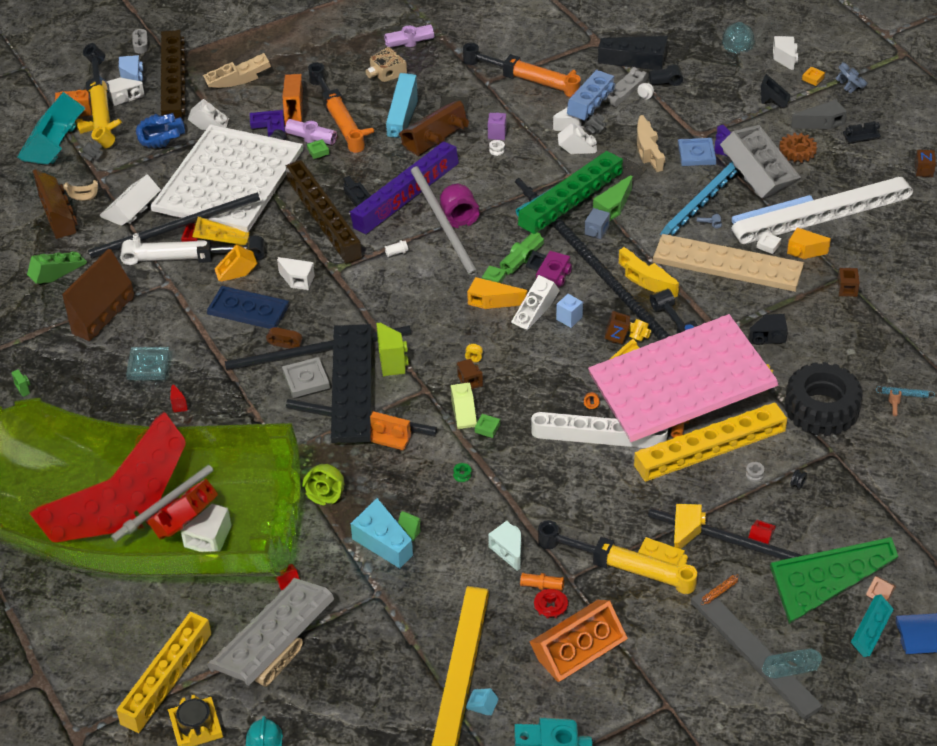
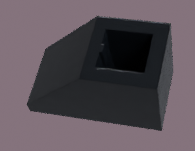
M765 314L749 328V342L751 344L786 343L788 328L785 314Z

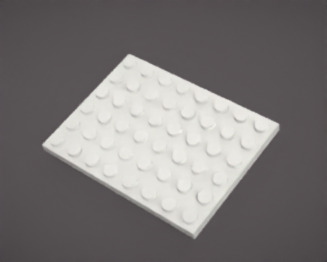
M210 124L151 204V210L183 218L258 192L260 201L207 218L208 220L248 233L287 175L285 165L297 160L303 151V144Z

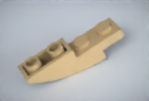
M263 53L237 66L233 62L225 64L203 76L208 87H232L258 79L257 73L270 68L271 65Z
M641 115L637 126L638 153L643 163L650 162L656 172L663 171L665 156L658 149L656 143L658 141L657 132L653 131L650 122Z

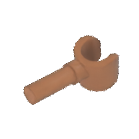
M890 390L888 401L893 406V416L898 415L897 406L901 400V391H899L898 395H894L892 390Z

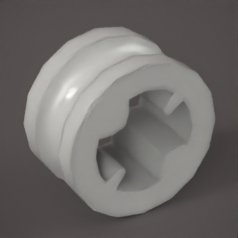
M758 462L749 463L746 467V478L752 482L761 481L764 477V466Z

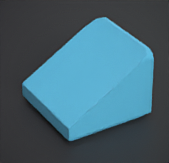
M491 688L475 689L471 693L466 708L481 714L492 715L498 702V697Z

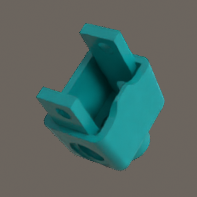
M540 717L538 724L514 725L515 746H592L591 736H578L577 723L573 719ZM521 736H526L528 739H527V740H523V739H521L520 737H521Z

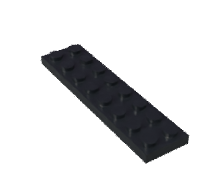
M371 324L334 325L331 443L371 442Z

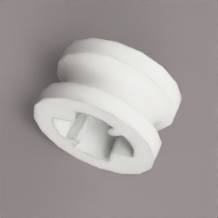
M500 140L490 142L489 152L492 155L498 156L504 153V142Z

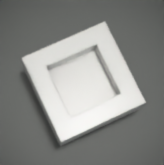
M765 232L757 242V248L773 254L780 246L782 238Z

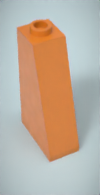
M302 74L285 75L283 108L286 127V122L289 119L302 122Z

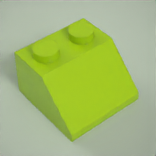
M376 323L382 375L405 374V366H408L407 354H404L407 352L406 341H402L401 333L382 323Z

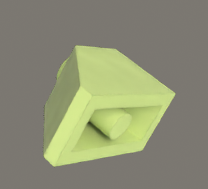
M470 383L451 385V402L457 429L475 427L477 422Z

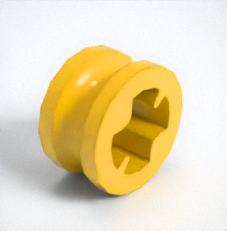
M469 344L466 347L465 358L472 359L473 362H479L482 358V347L477 344Z

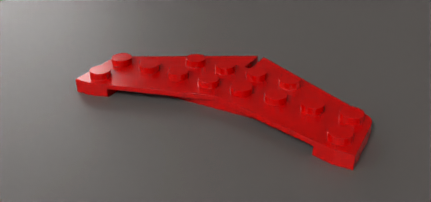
M165 412L154 419L149 426L150 428L109 479L50 503L47 502L39 505L29 512L52 542L115 533L129 519L133 520L136 518L134 514L136 510L141 514L161 499L185 447L184 437ZM142 524L137 526V529L145 528Z

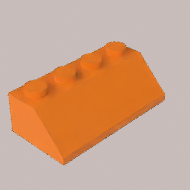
M596 600L531 640L530 644L538 661L557 682H560L628 638L610 600Z

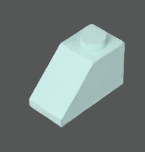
M505 521L488 534L489 548L518 571L521 562V532L518 527Z

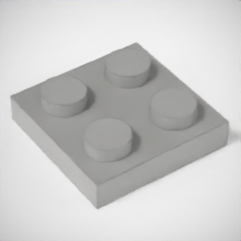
M319 357L282 366L283 374L293 398L330 388Z

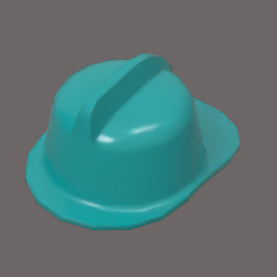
M262 716V719L255 721L250 726L246 737V746H282V730L273 721L267 719L266 716Z

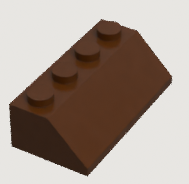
M37 169L32 170L40 201L55 238L58 239L76 234L75 226H78L75 215L71 216L73 211L71 205H68V198L64 193L62 184H58L57 179Z

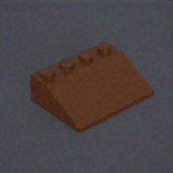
M107 249L62 294L72 334L90 342L134 297L132 282L110 249Z

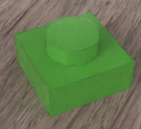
M323 139L307 144V150L313 159L329 154V148Z
M489 265L482 279L502 283L506 277V270Z
M19 370L11 372L14 384L23 397L29 395L28 386H30V382L27 376H23Z
M482 414L475 426V433L493 438L500 426V419Z

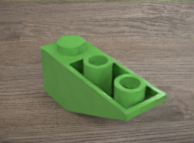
M630 175L618 184L610 187L607 191L596 196L593 199V208L610 213V221L619 216L631 193L633 176Z
M78 252L34 255L31 257L27 275L36 284L49 283L83 266L87 261Z

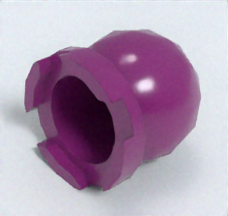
M452 184L443 190L440 195V206L452 227L459 228V226L466 224L470 226L478 219V203L474 200L472 191L466 185Z

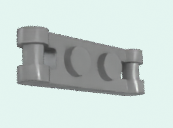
M633 67L630 73L615 85L613 92H610L606 100L603 101L610 102L612 106L617 107L639 85L646 82L649 74Z

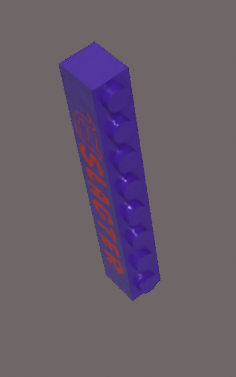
M443 141L351 210L350 215L353 229L367 234L422 192L411 173L413 167H419L430 186L459 164L456 146Z

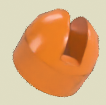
M594 392L586 394L584 405L589 409H595L599 405V396ZM590 396H593L594 404H591Z

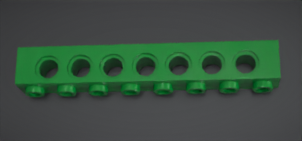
M605 151L522 208L518 215V226L533 234L544 229L548 224L554 222L558 217L619 176L623 171V159Z

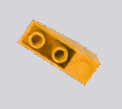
M475 277L467 291L468 305L483 309L521 306L527 296V290Z

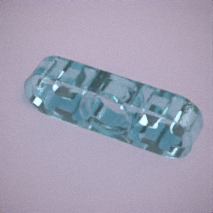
M814 649L772 655L765 659L762 670L765 675L771 678L815 671L820 665L822 656ZM787 661H793L797 666L790 665Z

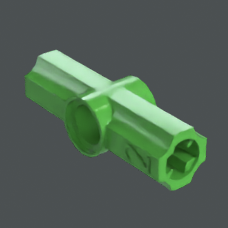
M531 233L521 243L516 242L512 246L510 254L500 262V268L506 270V274L509 275L523 263L526 264L532 251H536L544 244V239L540 233Z

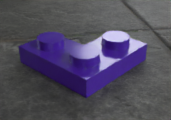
M283 110L250 113L251 129L267 127L268 137L276 129L285 132Z

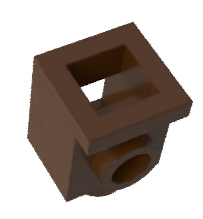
M839 268L837 278L839 296L857 297L860 285L858 268Z
M472 359L457 362V376L461 384L470 383L471 389L483 386V373L479 371L477 365H474Z

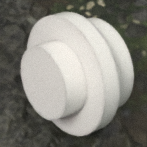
M642 83L639 85L638 94L641 98L647 100L652 97L654 89L651 84Z

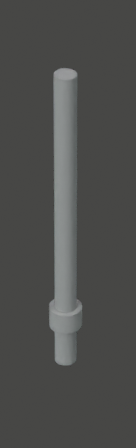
M207 465L133 520L129 519L123 524L121 529L111 535L112 540L117 542L125 535L136 531L137 526L212 473L213 468Z

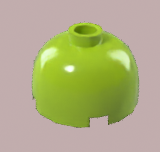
M330 464L314 466L305 475L303 480V487L305 486L307 497L320 505L335 503L340 498L345 485L340 470Z

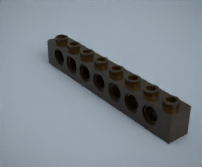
M180 30L161 31V116L173 113L175 119L181 117L183 120V116L186 115L185 38L181 36Z
M299 160L285 165L288 183L345 264L362 258L360 240L303 161Z

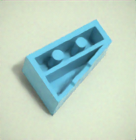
M378 498L350 523L352 539L396 567L401 568L413 556L411 538Z

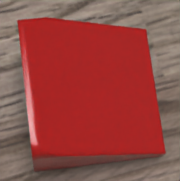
M172 385L170 395L172 410L174 412L187 411L184 395L175 385Z
M756 520L751 526L748 538L769 544L776 526Z
M293 564L273 570L281 590H284L294 578L299 579L298 572Z

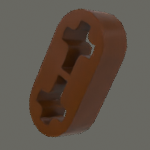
M276 327L271 328L266 336L268 343L284 348L300 347L303 340L302 335L296 331Z

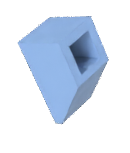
M139 55L119 57L120 77L143 81V62H140Z

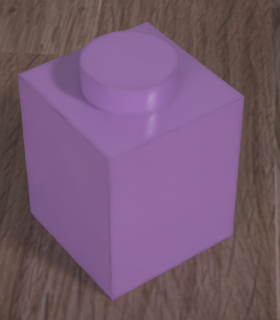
M489 113L488 139L505 140L506 113Z

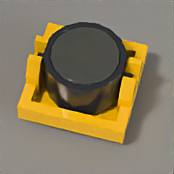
M191 695L189 700L182 698L179 703L180 706L168 709L178 746H196L223 737L212 697L201 700L196 695Z

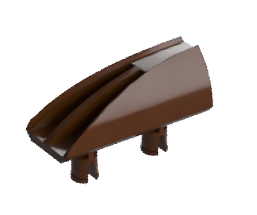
M461 101L450 103L402 130L399 133L402 141L401 144L417 156H420L436 144L439 145L440 142L442 143L446 137L459 128L464 129V127H468L469 121L466 118L464 105Z

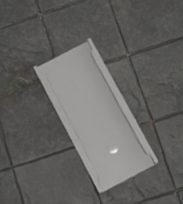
M294 578L213 660L208 662L209 670L211 672L216 670L245 681L246 685L249 686L334 600L332 593L325 587Z

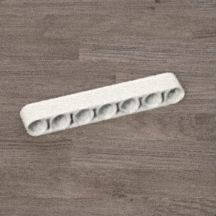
M537 412L531 418L532 435L540 439L648 448L667 441L668 435L667 428L630 442L617 419Z

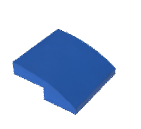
M937 613L896 616V625L901 634V644L906 654L937 652Z

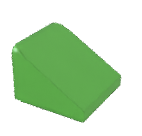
M402 511L398 524L414 541L421 532L420 519Z

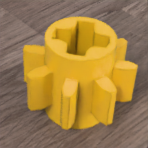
M638 319L634 323L630 322L628 328L630 332L629 337L641 342L643 338L648 339L651 330L647 329L649 324Z

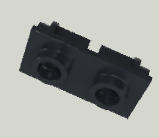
M876 121L864 123L863 128L861 124L849 125L845 128L843 134L848 143L880 138L881 135L877 130L880 129V123Z

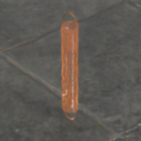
M734 575L702 598L705 599L702 600L705 601L704 604H708L736 584L735 580L731 581Z

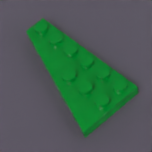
M892 537L771 562L770 568L789 624L898 558V553Z

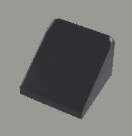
M533 250L525 266L538 271L546 255Z

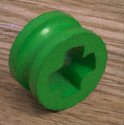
M459 463L454 466L453 477L456 481L466 482L471 478V467L468 464Z

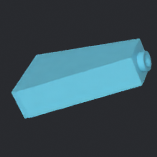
M400 73L386 122L387 136L401 138L399 133L408 127L415 110L418 96L417 78L414 74Z

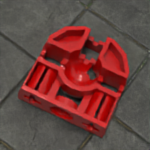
M204 479L187 490L181 498L177 497L146 521L159 539H164L166 536L170 537L193 520L194 516L201 512L218 493L209 481Z

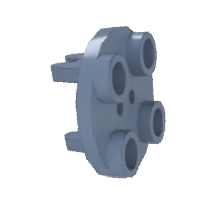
M845 62L838 66L841 72L836 77V80L840 81L841 84L847 80L848 83L844 89L849 93H852L857 87L864 88L868 84L862 77H858V71L854 68L850 69Z

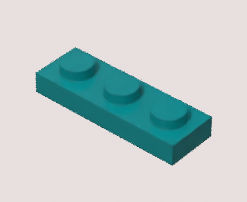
M882 594L874 596L851 640V643L863 657L871 655L894 610Z

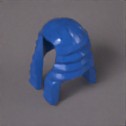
M173 113L163 116L158 114L151 115L149 118L141 121L136 127L139 143L149 149L151 147H166L170 139L180 137V134H185L182 118L175 119Z

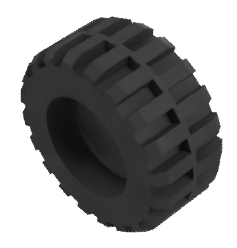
M815 362L810 366L805 365L801 367V370H796L788 380L785 411L789 419L793 420L797 427H802V430L805 432L810 431L814 435L824 434V436H830L831 433L835 435L840 434L842 430L846 431L851 428L859 417L863 397L862 386L853 373L850 374L848 369H842L837 364L830 365L828 362L818 364V362ZM825 395L836 401L829 403L820 402L811 398V396Z

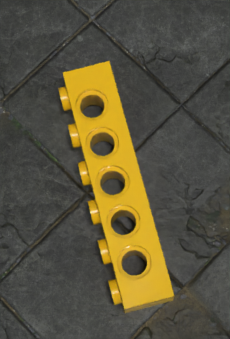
M189 612L116 709L120 725L140 733L211 636L208 619Z

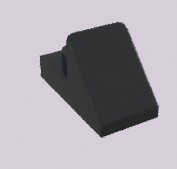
M766 74L761 83V103L763 104L771 98L776 104L784 108L788 104L791 94Z

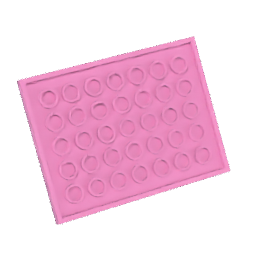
M730 314L588 368L589 374L630 442L778 386L776 377Z

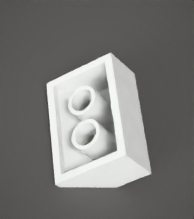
M146 174L128 187L100 216L121 226L126 222L130 224L137 218L136 214L138 212L140 214L147 208L146 204L148 202L151 204L157 198L156 194L161 189Z

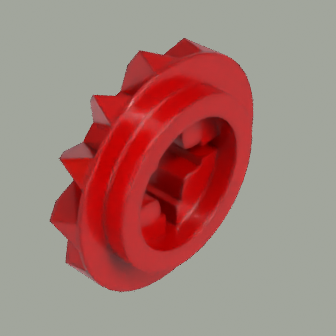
M545 589L535 596L534 609L538 611L539 616L544 615L547 619L549 617L557 618L560 614L564 615L565 610L568 609V600L565 594L559 590ZM553 602H555V607H547V603L552 604Z

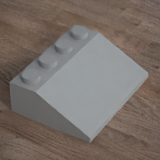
M760 125L733 131L720 144L724 153L731 158L734 166L741 171L745 180L752 185L755 193L761 198L771 196L801 178Z

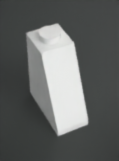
M211 504L180 530L184 547L217 557L231 528L228 508Z

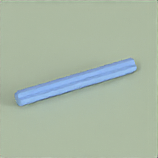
M808 195L733 216L731 221L734 225V223L743 219L813 201V198Z

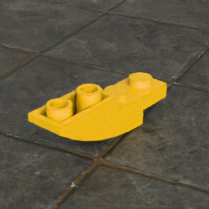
M625 247L619 250L618 263L625 268V277L655 293L668 288L674 297L678 296L679 282L666 273L664 269L655 263L648 266Z

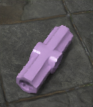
M431 24L416 28L409 25L403 27L402 31L384 35L386 46L390 48L400 45L413 47L419 41L434 38Z
M289 119L286 122L285 133L303 137L307 143L321 139L330 145H334L336 142L337 131L319 127L315 121L303 123Z

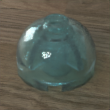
M737 22L730 24L725 29L722 36V44H724L726 50L734 53H740V50L748 52L754 46V32L750 26Z

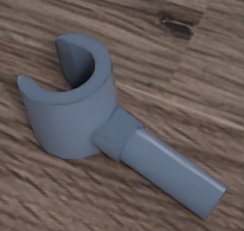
M714 214L712 218L697 217V222L712 223L714 228L722 226L721 217L718 214Z

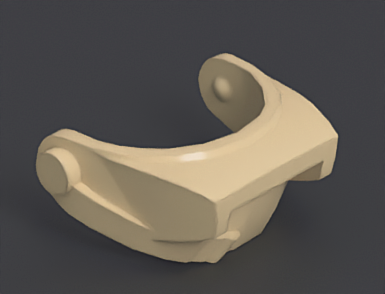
M93 180V184L79 187L65 183L64 190L72 199L79 201L91 200L97 194L98 181Z

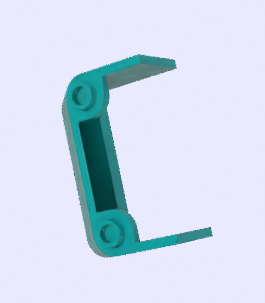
M62 92L39 119L17 158L23 162L45 165L53 164L58 157L57 154L62 149L59 146L60 142L68 131L72 132L75 128L76 123L74 122L85 110V107Z

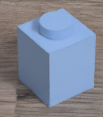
M567 294L557 303L556 320L572 328L583 316V301Z

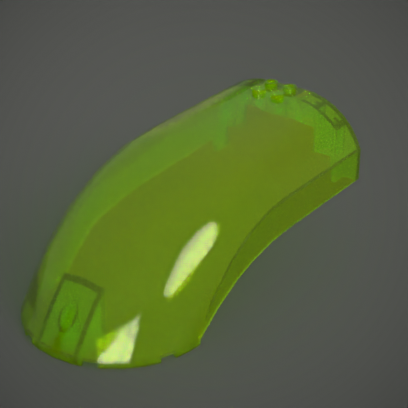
M41 398L15 401V406L5 409L0 406V543L4 546L50 564L86 573L122 578L279 577L286 572L291 558L300 503L299 450L292 423L176 427L185 439V447L161 499L207 465H210L213 468V472L201 481L207 479L218 495L201 512L211 504L228 508L231 528L221 551L199 552L184 547L181 531L170 537L166 536L164 539H159L151 526L147 525L145 521L142 523L145 528L137 529L133 533L125 535L117 542H114L111 538V535L114 533L52 542L29 512L39 505L47 502L50 503L109 479L150 427L94 419L45 403ZM137 510L134 512L136 517L140 515Z

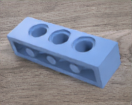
M596 70L569 99L567 114L586 120L600 106L601 102L606 100L608 94L613 92L615 88V83H613L614 76Z

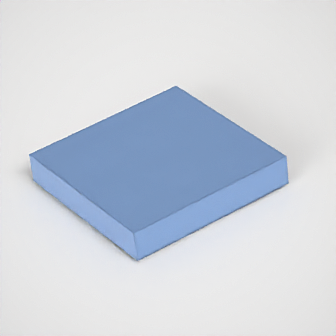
M712 138L678 139L682 166L716 165Z

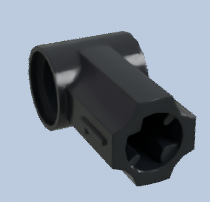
M672 64L666 69L649 71V82L651 85L670 83L672 86H678L683 82V76L680 67Z

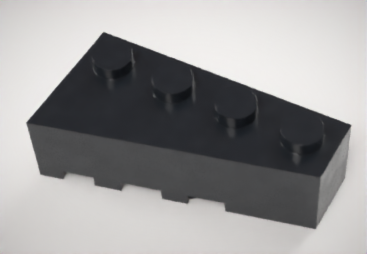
M668 36L601 38L598 47V63L650 70L663 69L667 53Z

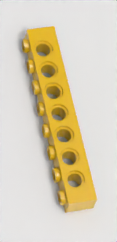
M775 402L764 405L758 409L730 417L727 420L694 430L682 436H677L671 440L640 449L635 452L634 466L646 482L785 432L787 417Z

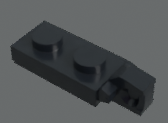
M350 176L343 178L345 194L356 207L371 196L361 182L355 183Z

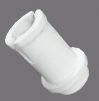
M399 240V243L384 247L387 257L402 252L405 254L408 251L406 241Z

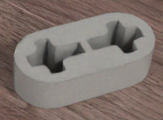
M137 29L132 34L134 51L136 53H145L148 50L147 32L144 29Z

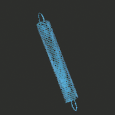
M882 387L883 394H890V390H892L894 395H898L899 391H901L903 396L929 397L928 391Z

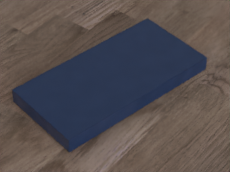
M221 286L207 309V315L268 329L277 328L289 307V301Z

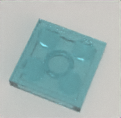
M131 347L126 372L127 380H165L170 353L169 347Z

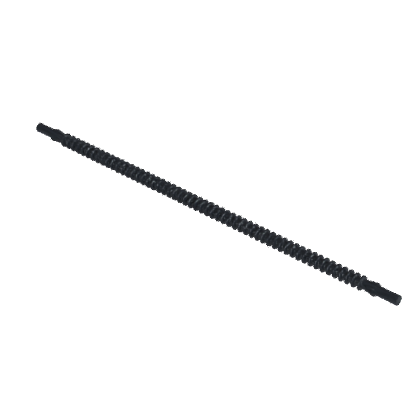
M521 178L515 180V183L523 191L524 196L528 197L529 201L539 196ZM558 217L554 222L550 223L604 282L612 288L615 294L627 304V307H630V310L639 317V320L649 324L648 329L654 333L658 340H663L670 336L619 280L607 270V267L584 245L576 234L570 230L562 219Z

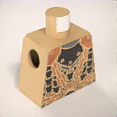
M390 47L370 58V68L366 69L368 78L377 76L382 82L398 78L400 73L407 74L406 61Z

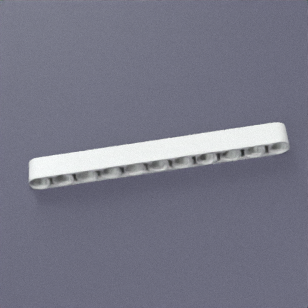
M897 177L743 219L734 223L732 232L741 244H747L760 240L765 232L776 236L794 231L797 227L805 228L902 201L912 195L913 189L903 177Z

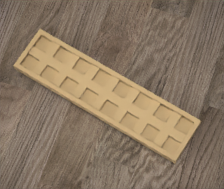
M662 234L653 256V263L796 292L804 262L666 234Z

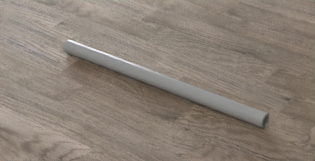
M413 167L411 169L412 175L469 276L476 275L477 270L419 167Z

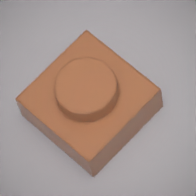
M875 576L866 595L873 599L875 595L882 594L888 602L896 585L879 576Z

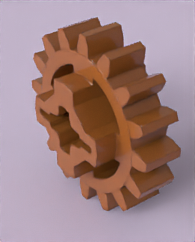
M793 133V136L787 134V137H782L779 150L784 157L787 156L788 161L792 159L793 162L799 160L803 163L804 159L809 161L810 158H814V154L817 151V142H814V138L809 139V135L804 136L802 133L799 135Z

